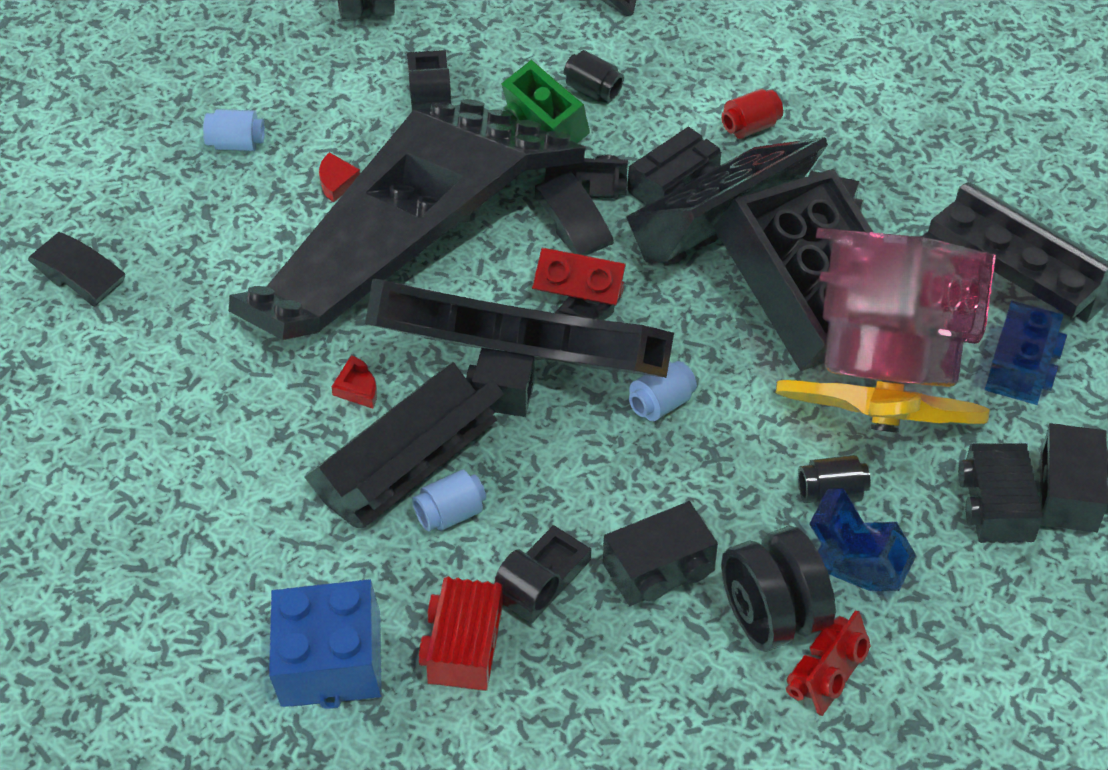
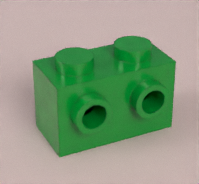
M530 60L501 83L507 103L505 111L512 113V119L537 122L541 124V130L546 132L557 131L570 135V141L575 143L580 142L590 133L584 104L533 60Z

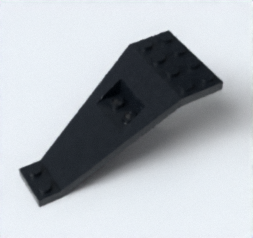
M463 99L460 105L434 102L431 103V108L415 109L266 287L252 286L248 288V292L231 294L229 296L228 311L281 340L316 334L370 293L373 279L386 280L447 231L457 228L458 223L470 222V216L474 210L524 171L584 163L586 146L570 141V135L566 133L541 130V124L537 122L512 119V113L508 111L488 110L484 108L485 103L478 100Z

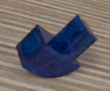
M844 488L827 489L809 525L821 543L817 551L828 574L868 591H900L917 555L897 522L864 523Z

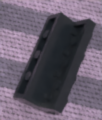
M972 182L961 185L958 189L956 200L931 219L928 232L1072 319L1076 316L1088 322L1108 303V261Z
M452 362L309 472L304 478L325 505L353 527L365 528L496 422L497 418L494 416L496 411L491 405L502 397L504 393L494 380L475 391L455 363Z

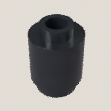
M582 50L577 55H571L563 71L566 76L567 86L598 102L603 99L610 103L619 94L624 83V74L618 72L617 66L585 50Z
M856 455L810 460L809 465L800 466L798 469V484L802 501L804 503L814 502L817 507L862 501L864 491L870 490L871 480L868 466L866 463H860Z

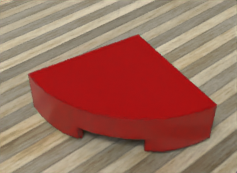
M330 152L323 158L319 167V178L323 192L332 202L340 198L360 175V169Z
M351 355L331 386L332 395L373 409L377 400L375 378L368 370V366L364 361Z

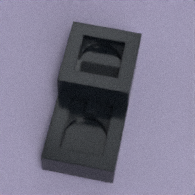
M571 171L535 185V198L556 222V234L572 253L587 256L614 244L613 236L601 213Z
M61 232L56 233L28 258V261L54 284L61 287L66 283L94 307L124 281L126 275L115 264L91 247Z

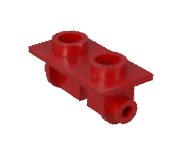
M542 247L532 289L617 306L618 298H622L625 281L622 280L626 264Z
M855 610L849 620L845 617L837 616L834 624L822 630L810 646L811 654L819 656L821 659L804 655L793 672L787 677V693L793 699L799 701L803 700L804 697L811 698L817 714L823 716L833 700L841 695L845 683L853 671L868 655L871 644L860 611Z

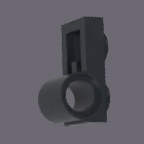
M446 50L407 52L412 111L415 109L431 108V103L434 102L451 104L449 68L447 67Z
M553 525L527 553L517 549L510 553L501 564L495 577V583L498 582L502 585L503 605L530 623H533L591 561L592 549Z

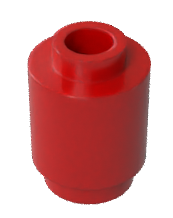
M755 90L725 103L721 116L723 126L728 133H733L738 139H742L775 126L777 120L783 117V104L775 91Z

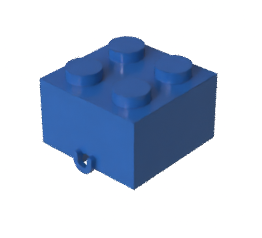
M371 579L271 590L269 677L281 707L320 704L324 709L338 708L341 705V701L382 697L380 610ZM333 697L335 701L329 703L326 702V698Z

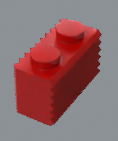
M447 576L443 579L440 595L431 594L428 607V624H434L432 636H422L419 650V665L426 666L428 684L488 691L503 609L502 585L500 583L491 584L489 581L482 583L479 580L472 582L469 579L461 580L458 577L452 579Z

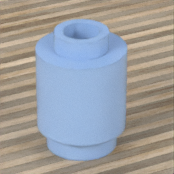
M216 109L215 113L205 114L203 124L205 145L214 146L216 150L255 151L257 143L264 142V119H258L255 110Z
M681 361L669 362L667 378L648 375L641 376L633 381L629 388V402L633 411L640 417H646L649 421L660 419L690 400L692 393L695 392L697 387L695 376L691 369Z
M462 469L422 487L420 494L412 498V504L418 520L426 531L429 532L436 528L442 531L481 513L483 510L482 501L486 500V493L480 479L475 474L470 476Z

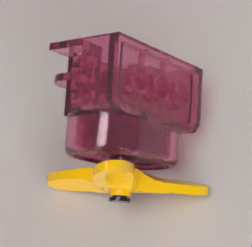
M817 228V238L833 241L829 272H820L819 278L820 282L828 283L823 315L824 319L830 321L824 361L825 369L834 374L878 379L881 381L876 382V387L843 383L779 380L776 384L775 393L794 400L839 407L871 416L872 422L876 423V425L871 424V429L898 433L899 428L895 427V425H900V419L932 423H987L990 409L982 405L956 399L928 396L913 391H904L905 384H900V382L953 387L958 383L964 343H979L986 330L996 255L925 237Z

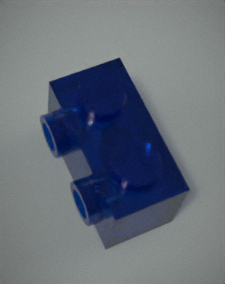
M1011 300L984 391L1038 405L1042 389L1051 391L1059 365L1051 364L1050 361L1051 357L1060 360L1067 334L1059 332L1064 314Z

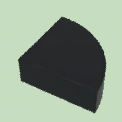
M568 297L555 313L605 320L614 313L615 306Z

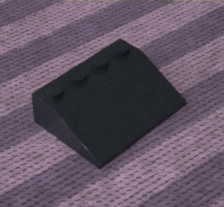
M821 137L754 147L626 216L646 262H663L664 266L672 265L687 257L686 250L696 245L697 248L717 241L720 237L713 227L735 198L804 178L828 146L826 138Z
M834 169L735 198L713 227L800 371L834 360L890 330L893 306L907 307L906 321L915 317L923 310Z

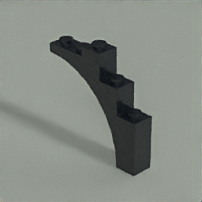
M373 279L365 325L421 336L425 339L458 346L532 355L538 359L561 361L588 368L667 378L674 332L640 324L591 319L509 306Z

